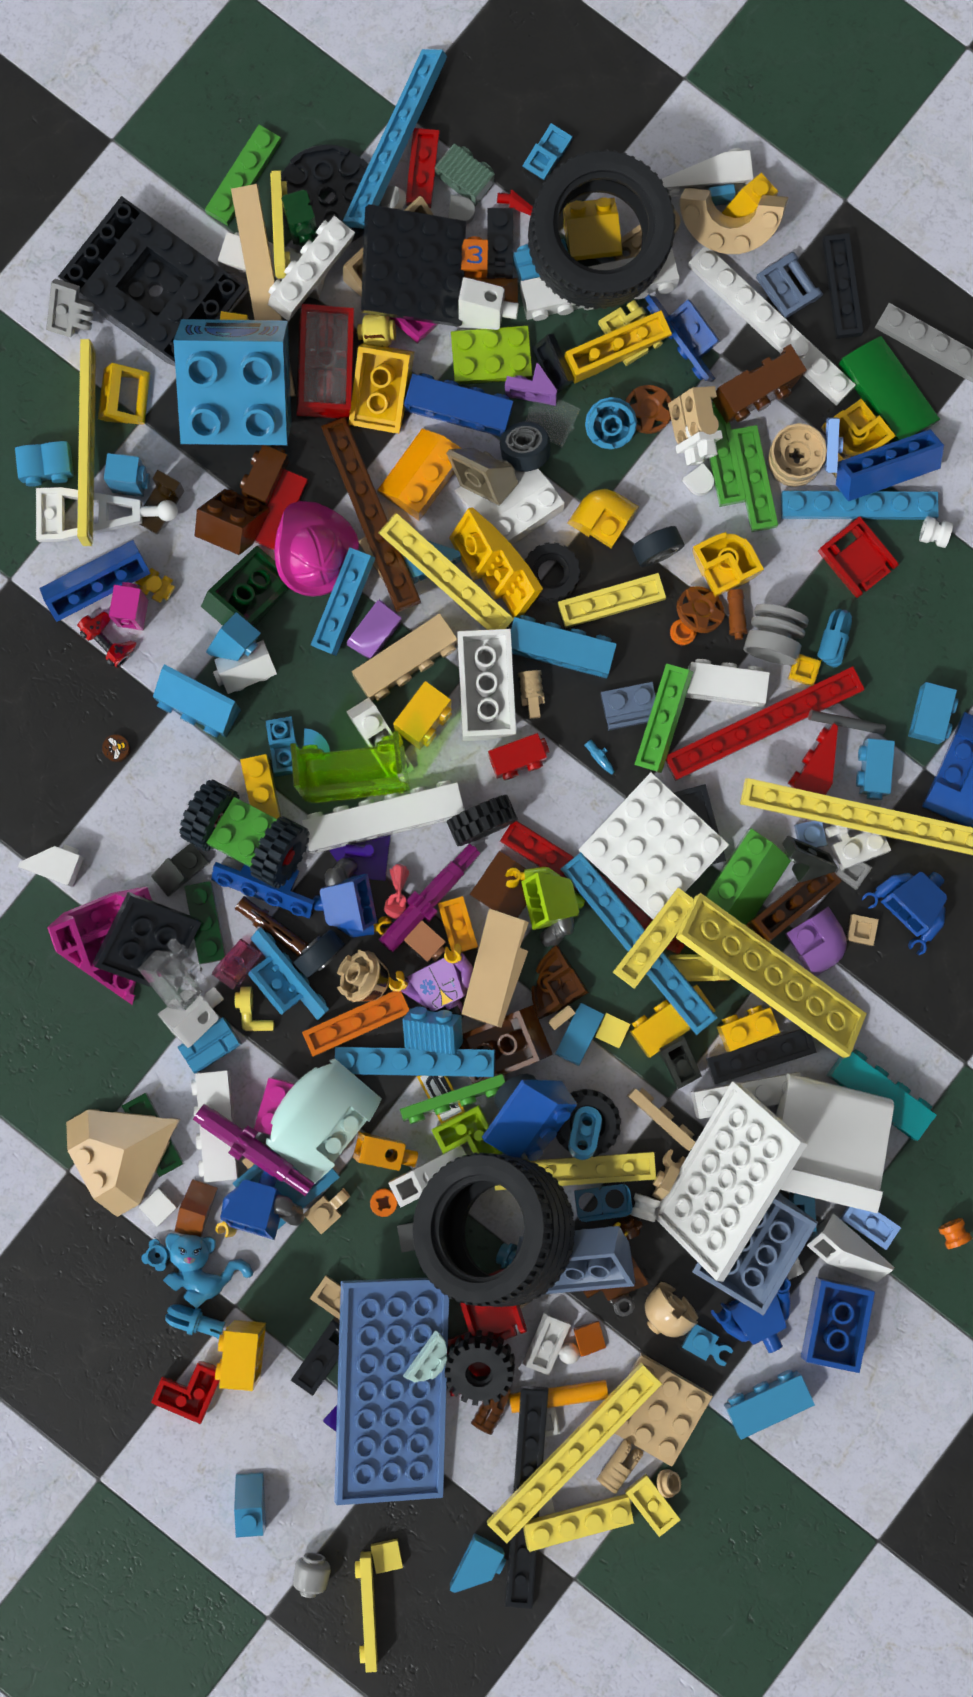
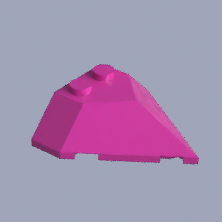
M148 887L110 893L64 912L47 927L55 951L131 1005H133L135 997L133 992L136 982L96 968L93 965V961L127 893L130 892L152 901Z

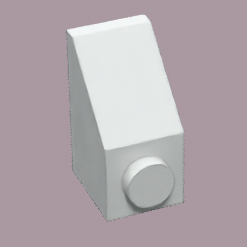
M64 844L62 849L54 846L20 861L18 867L73 887L84 857L77 855L78 849Z

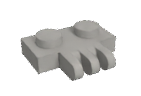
M54 279L51 282L46 330L71 338L75 333V327L83 330L92 329V323L89 321L93 320V313L91 311H94V304L79 299L80 286L59 279Z

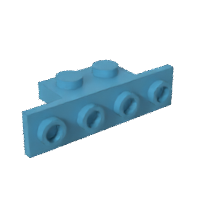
M260 927L250 939L266 959L249 971V977L281 1015L301 1000L313 1016L319 1020L329 1010L324 998L316 994L309 986L308 979L294 968L290 957L280 951L272 935Z

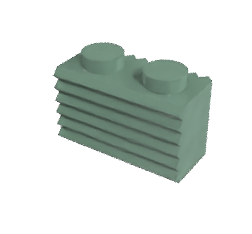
M453 144L435 166V176L462 197L469 198L474 206H477L478 202L481 201L494 184L495 174L493 169L487 163H480L474 159L471 151L464 146L460 148Z

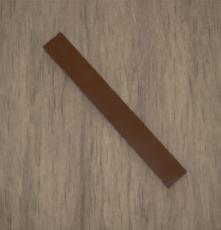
M346 417L322 425V431L372 554L375 557L376 564L396 613L420 604L421 600L402 554L378 533L388 520Z

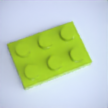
M528 326L504 327L498 330L451 331L454 381L459 385L506 381L507 376H523L527 379H532Z

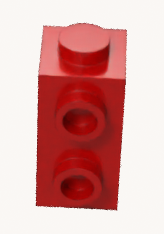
M538 733L489 750L488 757L496 778L503 777L504 781L517 777L519 775L517 771L528 768L530 772L543 767L542 762L546 761V754L550 753L545 738L540 739Z

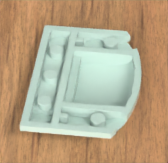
M336 1059L329 1060L331 1064L320 1068L315 1067L293 1085L282 1099L270 1123L273 1125L271 1140L266 1139V1145L292 1164L300 1173L312 1180L314 1184L335 1166V1160L365 1122H370L382 1099Z

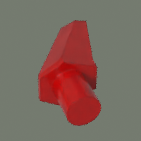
M511 190L510 194H497V203L509 204V208L531 216L533 207L513 190Z

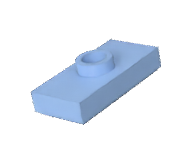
M828 417L826 419L825 444L827 452L824 470L828 473H837L838 453L843 452V437H839L840 419L837 417Z

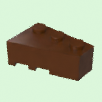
M791 344L783 348V352L778 358L771 360L768 357L762 361V366L750 372L746 370L717 388V397L712 399L726 424L735 419L737 422L746 419L751 414V411L755 409L758 412L771 405V401L775 399L781 401L792 394L791 389L807 369Z

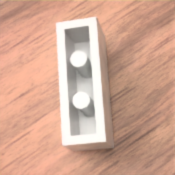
M696 659L695 662L689 664L688 670L693 671L686 698L760 708L766 704L770 672H763V668L748 666L747 669L737 668V664L721 663V666L712 665L711 661L705 659Z

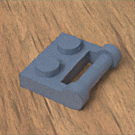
M795 252L786 255L756 276L766 294L785 319L808 304L817 301L823 295L820 288L814 286L799 264V258ZM785 268H790L807 293L803 296Z

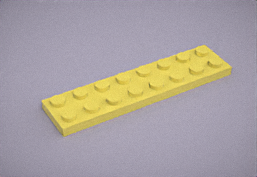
M701 893L696 895L676 938L842 1058L849 1057L867 1013Z

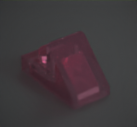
M240 939L214 968L211 975L231 989H234L236 986L239 987L263 953L243 939Z

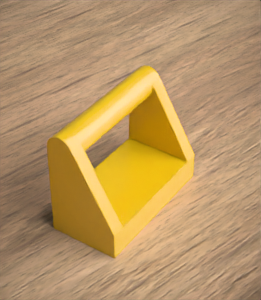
M111 363L103 369L98 419L108 422L144 425L150 372L116 363ZM121 377L139 379L135 415L117 411Z

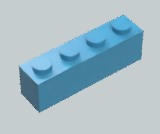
M521 615L520 618L514 617L511 628L512 654L603 678L608 677L616 648V643H612L611 638L597 635L596 638L586 636L585 631L579 629H571V632L562 630L560 625L552 622H546L543 625L536 623L535 619L529 616Z

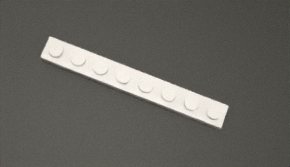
M704 246L689 261L688 267L780 354L783 352L784 347L791 344L807 369L804 376L832 403L837 406L854 389L856 385L713 250Z

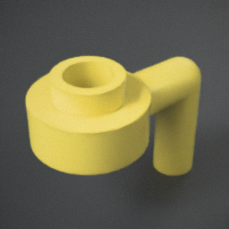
M240 987V992H235V1008H240L242 1029L245 1031H274V1020H252V987Z

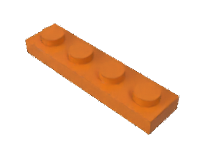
M392 991L375 1001H370L305 1030L302 1034L314 1057L401 1018L410 1009L402 992Z

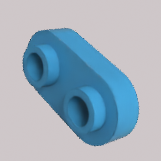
M581 1107L577 1110L573 1120L568 1149L570 1154L579 1160L591 1158L597 1147L602 1117L599 1111L593 1107ZM582 1121H588L591 1125L586 1126ZM578 1145L585 1146L586 1150H580Z

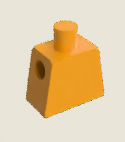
M358 1132L353 1158L358 1163L400 1171L401 1165L416 1166L418 1151L405 1149L406 1144L402 1141ZM387 1150H393L391 1157H385Z

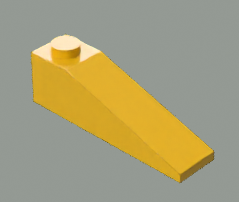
M660 310L566 351L565 360L574 378V384L614 366L671 336L672 333Z

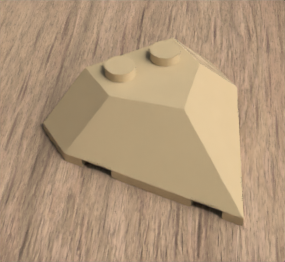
M88 1109L67 1121V1150L93 1199L117 1217L141 1204L147 1186L157 1171L170 1143V1137L174 1129L177 1128L180 1119Z

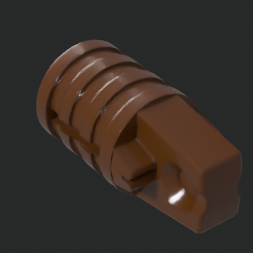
M509 1388L505 1397L501 1394L500 1401L496 1403L493 1399H490V1405L484 1406L482 1401L471 1424L484 1433L492 1435L498 1425V1421H500L502 1414L505 1412L512 1390Z

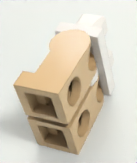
M715 386L693 387L668 403L673 431L678 443L675 446L677 454L685 453L687 466L700 465L705 462L704 458H711L718 454L716 442L723 437L721 430L717 431L719 423L713 413L711 402L712 399L717 397Z

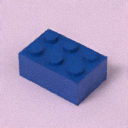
M816 1277L801 1358L808 1363L860 1373L875 1291L863 1286Z

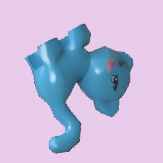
M169 1233L166 1237L165 1243L170 1251V1261L178 1268L179 1272L168 1274L163 1281L175 1291L184 1287L187 1290L184 1294V1299L195 1308H198L207 1299L220 1294L224 1286L232 1279L234 1271H241L245 1278L253 1276L250 1264L242 1259L229 1261L220 1276L203 1272L201 1268L205 1266L209 1255L214 1252L216 1247V1239L212 1237L201 1238L196 1235L186 1234L180 1236L174 1233Z

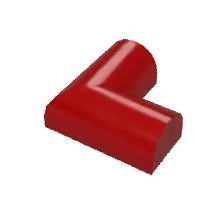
M198 1361L188 1386L162 1376L151 1403L201 1425L220 1380H215L216 1366L208 1362Z

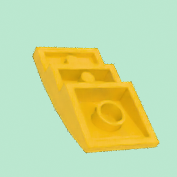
M473 507L468 508L449 539L455 550L460 552L461 560L472 580L482 579L493 600L502 598L512 617L520 618L521 615L526 613L543 588L512 544Z

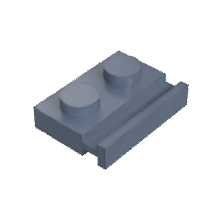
M653 682L601 692L608 731L648 723L656 698Z

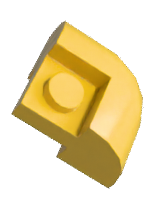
M862 399L834 416L840 419L839 437H843L842 453L846 456L853 457L879 448L895 437V434L879 415L876 418ZM824 423V424L822 425V427H821V429L824 431L825 434H826V423Z
M608 489L595 490L580 502L567 524L588 537L591 535L612 549L623 530L626 529L639 506L617 492Z
M726 532L717 534L692 548L697 567L702 577H705L715 597L746 584L764 570L751 544L746 538L743 539L736 534H727Z

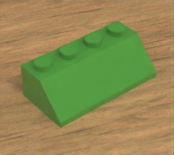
M749 829L705 896L745 925L756 916L791 860L773 842L753 829Z

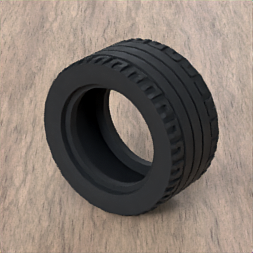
M615 150L587 151L585 154H577L576 157H571L567 162L561 163L559 168H555L553 173L543 182L535 199L529 221V254L532 258V264L536 267L535 271L540 275L541 281H544L546 283L545 286L551 288L554 294L559 295V298H564L568 303L576 304L578 307L585 306L587 309L589 307L593 309L614 308L640 296L653 283L661 271L673 246V239L675 237L676 217L673 213L674 205L671 203L672 198L671 195H668L667 187L663 186L662 179H659L658 174L651 171V167L646 166L643 161H638L634 156H629L624 152L622 154L617 153L618 151ZM596 192L607 193L620 198L631 207L639 220L642 230L641 250L632 261L616 269L597 270L580 264L567 252L559 235L558 218L562 210L579 196Z
M494 1153L463 1155L462 1158L458 1157L453 1162H448L446 1166H442L439 1172L433 1175L428 1181L427 1186L422 1190L415 1208L412 1228L416 1256L418 1257L420 1267L423 1269L424 1274L428 1276L430 1283H433L436 1289H440L441 1293L448 1295L450 1299L474 1306L507 1307L523 1305L532 1302L533 1299L540 1298L541 1294H546L548 1289L552 1288L559 1281L561 1274L565 1272L566 1266L569 1264L575 1236L572 1206L568 1201L564 1188L558 1184V1180L553 1178L550 1172H546L545 1168L538 1166L536 1163L518 1157ZM501 1185L514 1196L521 1208L524 1220V1236L520 1250L512 1263L503 1271L491 1276L481 1270L471 1258L465 1240V1224L470 1208L476 1199L488 1189Z

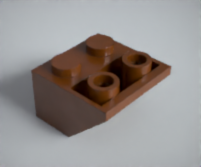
M224 489L197 509L194 536L240 555L254 544L270 507L261 504L257 500L239 495L233 490Z

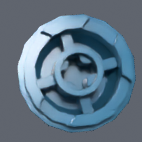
M613 397L601 399L595 403L587 413L585 422L588 437L594 444L605 449H615L624 446L633 437L637 426L635 411L630 404L620 398Z

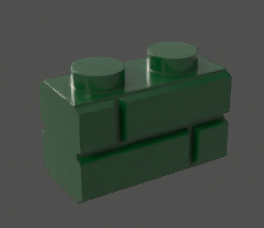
M300 190L283 195L281 198L293 244L304 246L308 240L313 242L318 234L316 233L315 216L307 191Z

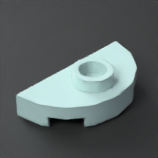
M435 1330L403 1375L406 1379L413 1382L426 1381L436 1378L443 1371L448 1358L445 1339L438 1331Z

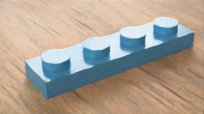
M349 547L311 646L337 656L375 557Z

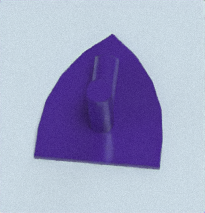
M390 835L356 844H346V846L329 850L337 862L342 858H353L358 866L354 874H368L369 879L386 881Z

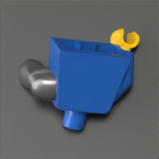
M353 858L338 860L333 868L326 871V886L320 889V895H316L313 898L315 900L313 908L316 911H324L326 923L330 926H336L350 937L374 935V932L383 935L388 928H382L381 925L390 924L391 918L383 916L377 923L368 874L350 877L357 871V862Z
M263 1171L258 1183L243 1180L238 1187L224 1197L220 1216L223 1222L218 1223L215 1230L218 1234L224 1233L226 1230V1238L233 1237L237 1229L274 1240L280 1218L290 1225L298 1226L304 1221L303 1209L301 1206L293 1203L289 1197L282 1195L278 1189L274 1188L277 1178Z

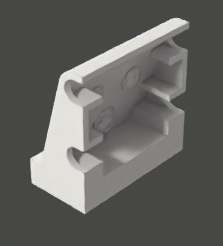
M787 1073V1089L784 1095L781 1094L776 1116L808 1145L780 1190L878 1213L883 1194L880 1188L894 1110L893 1100Z

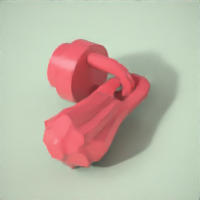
M396 864L389 870L396 893L390 895L386 900L384 910L387 916L392 919H397L406 909V897L401 894V890L407 881L409 870L402 864Z

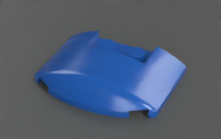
M964 712L922 807L960 825L972 828L973 715Z

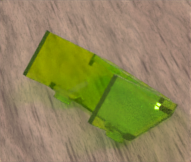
M394 731L393 735L382 737L381 741L376 743V747L324 752L322 749H318L317 745H305L300 750L296 743L290 744L294 787L306 802H328L403 793L410 790L403 740L398 731Z

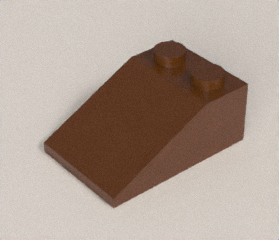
M533 1005L505 1016L501 1028L485 1024L463 1033V1043L459 1048L496 1050L495 1076L506 1075L553 1055ZM469 1077V1078H470L472 1084H474V1083H477V1082H480V1081H483V1080H486V1079H489V1078H492V1077Z

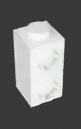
M263 640L257 642V648L249 657L244 654L238 661L224 658L214 660L217 670L213 671L219 686H225L228 694L234 691H241L249 685L265 681L277 674Z

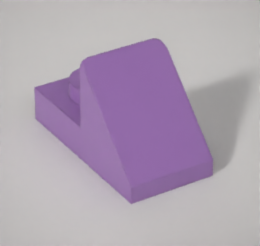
M536 363L532 381L523 376H507L505 382L506 396L556 406L557 390L538 363Z

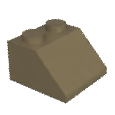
M475 448L449 449L446 453L460 486L499 506L519 484L514 473V467L507 461L501 462L495 459L486 451L481 452Z

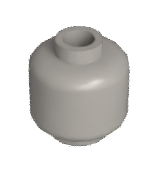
M305 1553L304 1557L296 1561L293 1586L296 1590L300 1591L301 1596L315 1598L317 1594L323 1593L327 1589L330 1564L325 1560V1557L318 1553Z

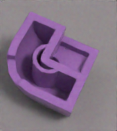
M829 906L785 933L799 955L798 959L804 968L816 977L837 964L846 951L847 938Z

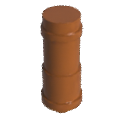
M732 589L727 591L729 635L735 636V640H741L743 635L748 634L744 608L745 598L742 589Z

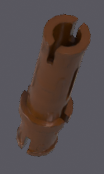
M243 896L236 905L235 910L252 921V925L255 928L261 927L278 942L295 953L296 956L299 957L302 953L301 951L308 945L307 942L270 916L267 909L262 910L247 899L246 896Z

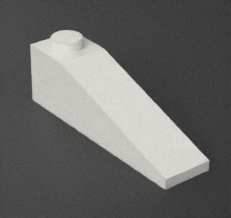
M731 149L728 152L721 153L662 178L663 186L667 187L668 195H671V197L681 196L685 188L708 190L709 187L734 184L735 192L740 191L753 180L750 150Z

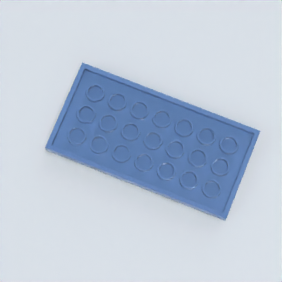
M428 1278L341 1281L334 1502L336 1505L443 1498L446 1367L436 1378L426 1381L413 1382L403 1376L435 1330L445 1339L448 1350L449 1298L448 1295L442 1294L440 1289H436Z

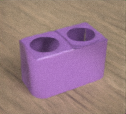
M377 600L348 639L347 646L370 660L381 651L401 624L402 618L383 601Z

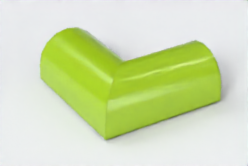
M479 1105L431 1129L443 1154L468 1142L473 1153L504 1154L482 1139L489 1124Z

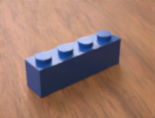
M420 373L419 375L412 374L404 407L406 412L501 437L508 428L513 410V401L503 394H486L477 387H469L468 389L460 387L457 382L451 380H444L442 382L434 380V377L429 374Z
M930 429L839 461L836 486L845 498L851 501L941 469L944 444Z
M134 540L39 589L45 604L55 621L58 622L112 594L114 585L122 586L123 582L133 583L151 573Z

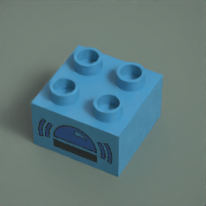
M181 319L173 340L181 444L287 445L292 424L288 321Z

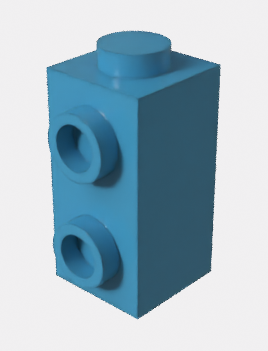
M868 738L863 742V745L859 746L858 761H862L861 771L857 772L856 787H860L859 794L867 795V799L882 800L883 796L891 794L895 741Z

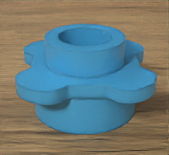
M153 1239L149 1242V1248L142 1255L141 1259L144 1264L155 1267L157 1271H163L170 1257V1251L167 1247L160 1244L158 1239ZM156 1253L160 1254L159 1258L155 1257Z
M504 1243L500 1247L496 1263L501 1265L502 1269L507 1268L515 1259L518 1245Z

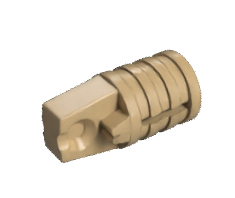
M541 670L518 673L522 694L521 704L522 706L528 705L529 719L540 718L539 704L545 703L542 691L543 685L541 683Z

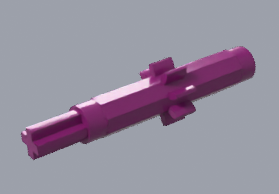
M469 843L452 862L450 861L420 895L414 891L407 898L408 908L379 938V941L387 949L394 952L421 920L431 921L438 912L434 907L460 880L467 868L481 854L477 848Z
M203 1104L194 1116L193 1120L200 1124L202 1128L231 1147L228 1154L238 1161L244 1156L281 1182H286L304 1196L308 1194L314 1185L312 1180L294 1169L292 1164L257 1140L256 1135L258 1132L247 1125L243 1130L206 1104Z

